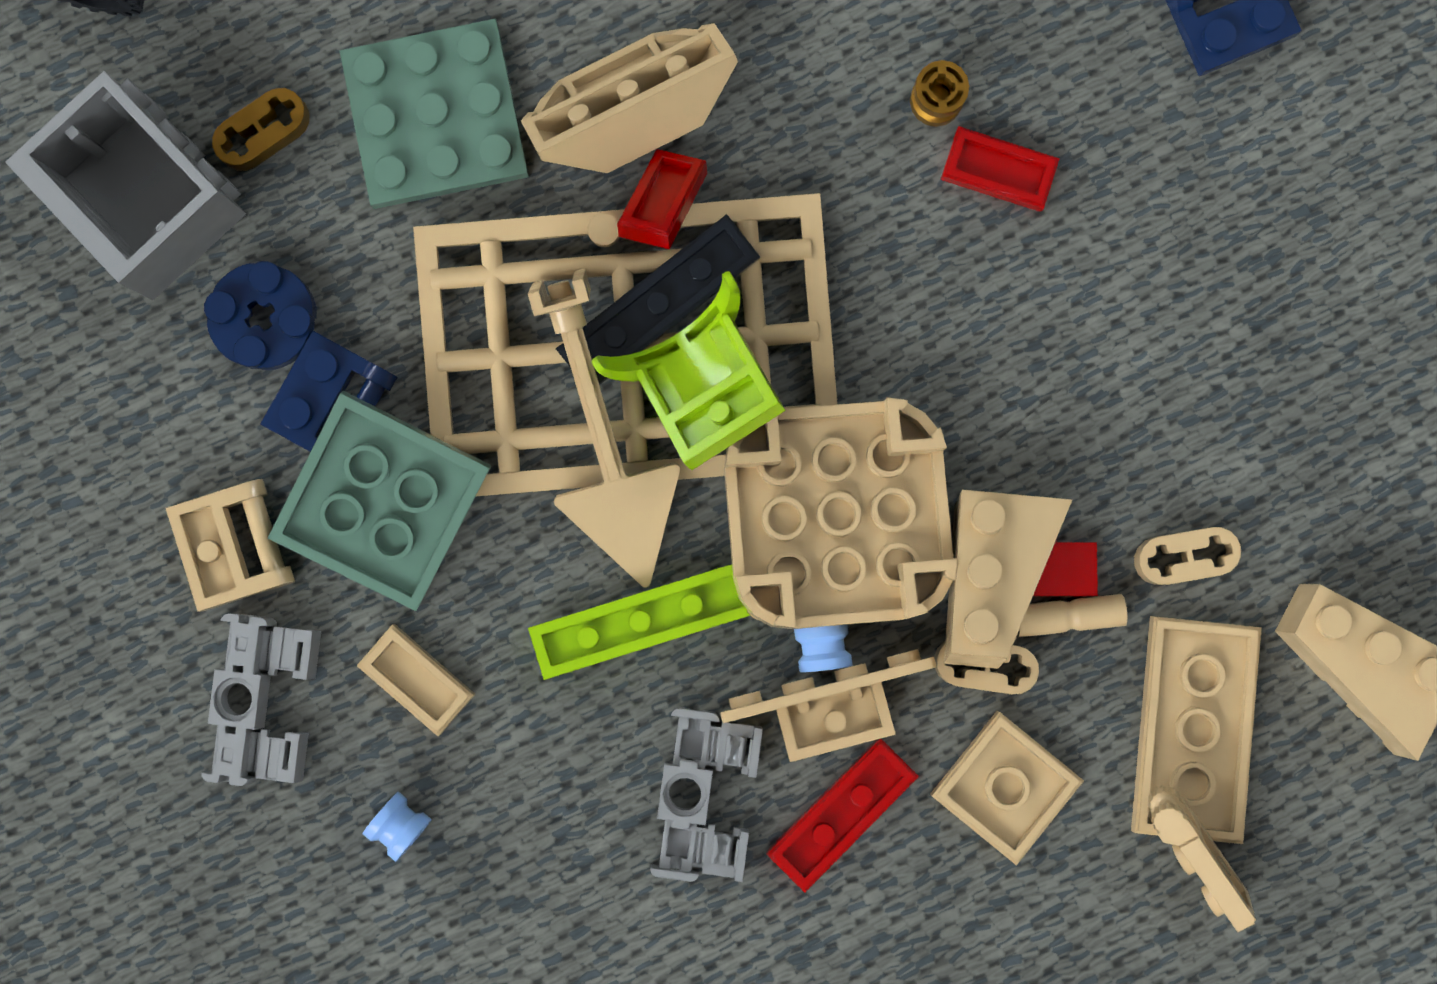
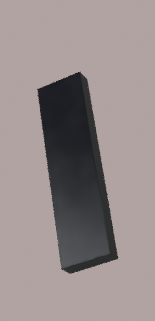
M727 214L583 327L592 359L598 355L614 357L645 350L714 296L720 289L723 273L730 271L735 279L760 259L759 254ZM562 343L556 350L570 367L564 343ZM596 371V375L600 385L608 378L604 377Z

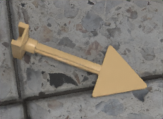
M585 268L574 271L572 279L573 289L570 287L569 280L561 281L547 286L548 295L543 280L534 282L528 292L534 316L550 314L555 334L561 333L604 478L603 482L557 495L554 499V504L642 587H649L676 489L680 466L674 462L631 475L625 473L583 330L587 322L581 304L589 301L591 292Z

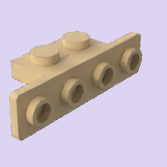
M916 649L887 657L889 668L868 673L866 663L834 671L837 682L815 687L813 677L781 685L784 695L763 701L760 691L730 698L728 700L731 709L720 712L722 722L727 723L776 710L790 762L896 735L882 682L936 668L935 658L933 656L921 659L919 650Z

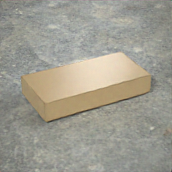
M395 624L390 626L357 665L358 668L437 736H440L476 695Z

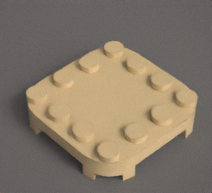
M886 398L884 401L785 408L786 411L726 449L724 475L733 580L739 600L752 618L762 621L771 627L787 629L904 620L928 613V611L944 599L952 582L956 580L958 558L954 559L943 454L947 446L941 427L937 428L925 412L910 405L908 400Z

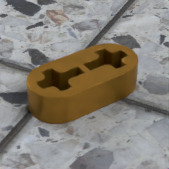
M286 88L272 89L223 121L216 128L212 137L214 152L228 167L237 171L250 170L292 143L306 131L309 124L308 108L294 91ZM282 103L288 109L295 106L290 112L293 121L289 125L284 126L280 121H275L264 128V126L277 117L274 108L278 104ZM255 132H259L245 143L249 150L245 155L240 156L235 151L227 152L233 147L230 138L234 134L238 133L243 138H248Z

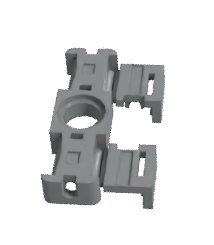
M225 614L221 621L230 622L225 669H214L208 724L217 725L212 771L201 773L202 778L207 782H229L230 785L235 786L252 784L257 779L288 783L303 781L309 732H286L285 738L271 737L270 729L261 728H265L271 676H277L278 670L293 671L292 678L316 679L321 631L277 627L276 620L271 617ZM266 626H275L273 631H266ZM302 642H303L300 670H298V669H299V661H300V653H301V645H302ZM261 670L268 671V674L261 673ZM237 683L245 685L252 695L250 708L241 715L230 709L227 698L229 690ZM261 729V732H253V730ZM291 741L288 769H285L287 767L289 743ZM248 771L256 772L255 776L248 775Z
M677 707L671 714V716L679 717L673 763L665 762L657 815V819L665 820L659 865L651 864L650 871L655 877L693 882L698 878L699 871L691 869L692 867L702 868V874L734 878V881L743 882L749 829L734 827L733 834L714 831L715 824H708V828L697 827V824L706 825L713 768H706L705 765L716 766V771H722L723 765L742 767L741 774L756 778L763 728L761 726L722 722L721 727L711 726V721L719 722V716L716 712ZM747 738H752V740L750 739L746 766L744 765ZM681 778L692 779L700 787V800L691 808L683 809L677 807L670 798L669 790L671 785ZM734 837H739L736 843L734 864H731Z

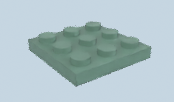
M496 18L339 50L369 201L373 209L529 177Z
M342 391L268 539L417 611L491 465Z

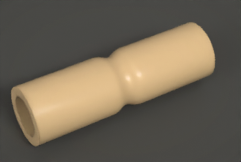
M1122 594L1078 598L1070 602L1059 600L1031 603L1017 637L1064 633L1070 629L1084 631L1126 626L1127 606L1125 598Z

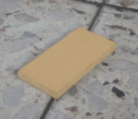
M1150 616L1131 825L1132 832L1158 836L1157 830H1154L1151 822L1152 815L1148 806V795H1151V790L1154 791L1155 787L1159 788L1161 785L1167 787L1169 785L1170 788H1175L1176 792L1179 791L1180 797H1183L1213 841L1243 844L1262 627Z

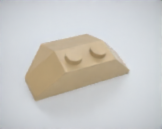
M715 23L702 25L699 29L681 28L652 33L558 80L540 99L534 112H528L521 122L541 161L609 173L703 126L738 61L734 51Z

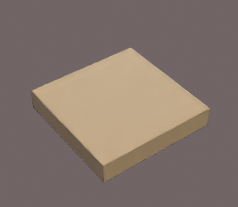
M996 711L930 795L1017 866L1084 780L1001 712Z

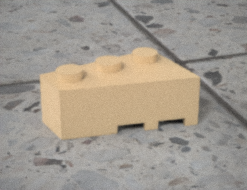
M961 490L954 509L952 547L954 559L958 558L956 580L949 587L944 664L999 669L1005 662L1072 500Z
M1299 584L1275 632L1322 681H1326L1347 703L1346 706L1381 738L1382 743L1393 755L1418 761L1437 725V646L1321 584Z

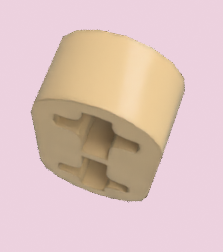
M1222 527L1203 528L1158 536L1145 540L1137 548L1134 555V566L1137 574L1144 581L1154 585H1169L1221 576L1231 572L1238 565L1241 558V546L1238 538L1231 531ZM1213 536L1215 544H1224L1226 548V554L1218 557V566L1214 567L1212 559L1194 560L1192 550L1208 547L1210 543L1209 537ZM1159 545L1163 553L1173 554L1181 552L1182 562L1169 564L1165 567L1166 575L1161 576L1158 568H1150L1148 565V558L1156 555V546Z
M945 641L937 648L934 656L937 666L935 669L938 676L945 682L958 687L1005 694H1022L1034 686L1039 675V664L1035 656L1028 649L1016 645L1012 646L1009 656L1004 663H1009L1011 655L1017 654L1018 663L1026 666L1027 672L1025 676H1017L1014 685H1008V677L1006 675L991 672L990 668L981 667V670L965 668L961 673V677H954V668L944 664Z

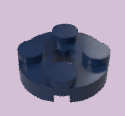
M268 261L249 263L233 269L217 283L213 293L206 298L204 303L207 328L214 345L226 358L250 369L276 370L296 361L314 330L315 318L317 319L316 303L306 284L289 270ZM259 304L264 308L270 305L274 307L275 312L269 316L272 323L269 329L264 330L259 325L250 326L249 319L253 316L251 309L255 305Z

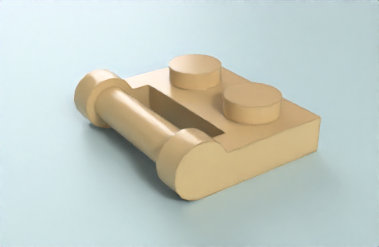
M263 479L245 482L166 508L198 612L210 610L295 582L291 566L285 567L278 543L268 539L273 527L263 497L268 495ZM238 504L243 505L264 572L253 577L249 576L228 509Z

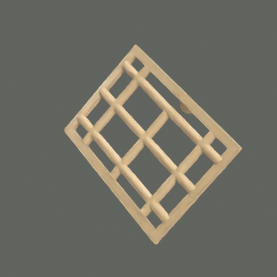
M820 193L692 204L681 228L713 225L727 214L736 223L737 228L760 256L756 263L741 274L745 327H738L770 384L768 346L810 343L815 404L786 406L784 408L837 405ZM625 209L413 227L430 435L468 454L497 452L499 473L487 474L476 496L584 488L603 482L604 478L600 465L520 471L519 450L593 444L587 423L517 429L512 367L566 362L556 350L563 342L510 346L505 285L531 283L541 280L573 279L574 271L585 268L588 278L612 276L613 298L615 302L634 287L633 274L654 272L683 248L503 263L502 242L589 235L591 241L597 246L609 247L619 239L617 223ZM800 218L802 239L759 242L758 221ZM480 244L482 265L440 268L438 248ZM804 260L808 321L766 325L761 263ZM483 286L489 348L447 351L442 290ZM679 332L665 333L646 349L671 338ZM490 369L495 431L454 434L449 372ZM620 381L623 420L610 421L616 442L625 441L627 463H622L625 473L631 475L675 462L680 466L678 480L725 476L726 454L715 455L693 470L689 469L681 458L648 461L647 439L670 437L659 417L645 418L643 389L640 381Z

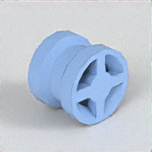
M848 625L794 629L795 640L801 644L803 653L798 661L799 672H816L853 666L852 656L845 650L844 638L848 635Z
M398 791L378 812L362 834L370 841L379 840L387 847V855L397 862L432 819L424 812L415 813L407 806V798Z

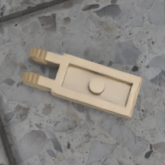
M1163 785L1159 788L1155 787L1154 791L1151 790V795H1148V806L1152 815V825L1154 830H1157V834L1162 842L1173 845L1174 854L1188 875L1195 872L1204 883V886L1201 887L1204 898L1217 917L1225 914L1237 932L1254 925L1256 918L1248 890L1195 813L1190 809L1183 797H1180L1179 791H1175V788H1170L1169 785L1167 787Z

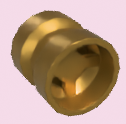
M940 60L931 62L921 70L910 97L912 112L919 121L929 126L938 127L947 125L957 117L968 97L970 87L968 77L963 69L953 62Z

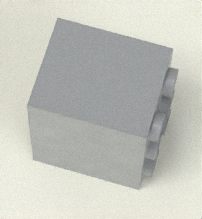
M103 71L7 159L5 163L119 284L154 300L243 218L246 213L235 202L241 195L240 191L219 170L217 171L204 159V153L168 120V115L146 93L144 94L130 79L127 78L122 84H119Z

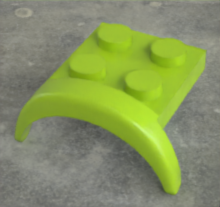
M730 271L722 274L720 289L709 307L695 321L676 335L653 347L633 354L614 357L598 355L592 359V365L604 377L619 381H640L683 463L691 470L786 411L735 323L740 307V290Z

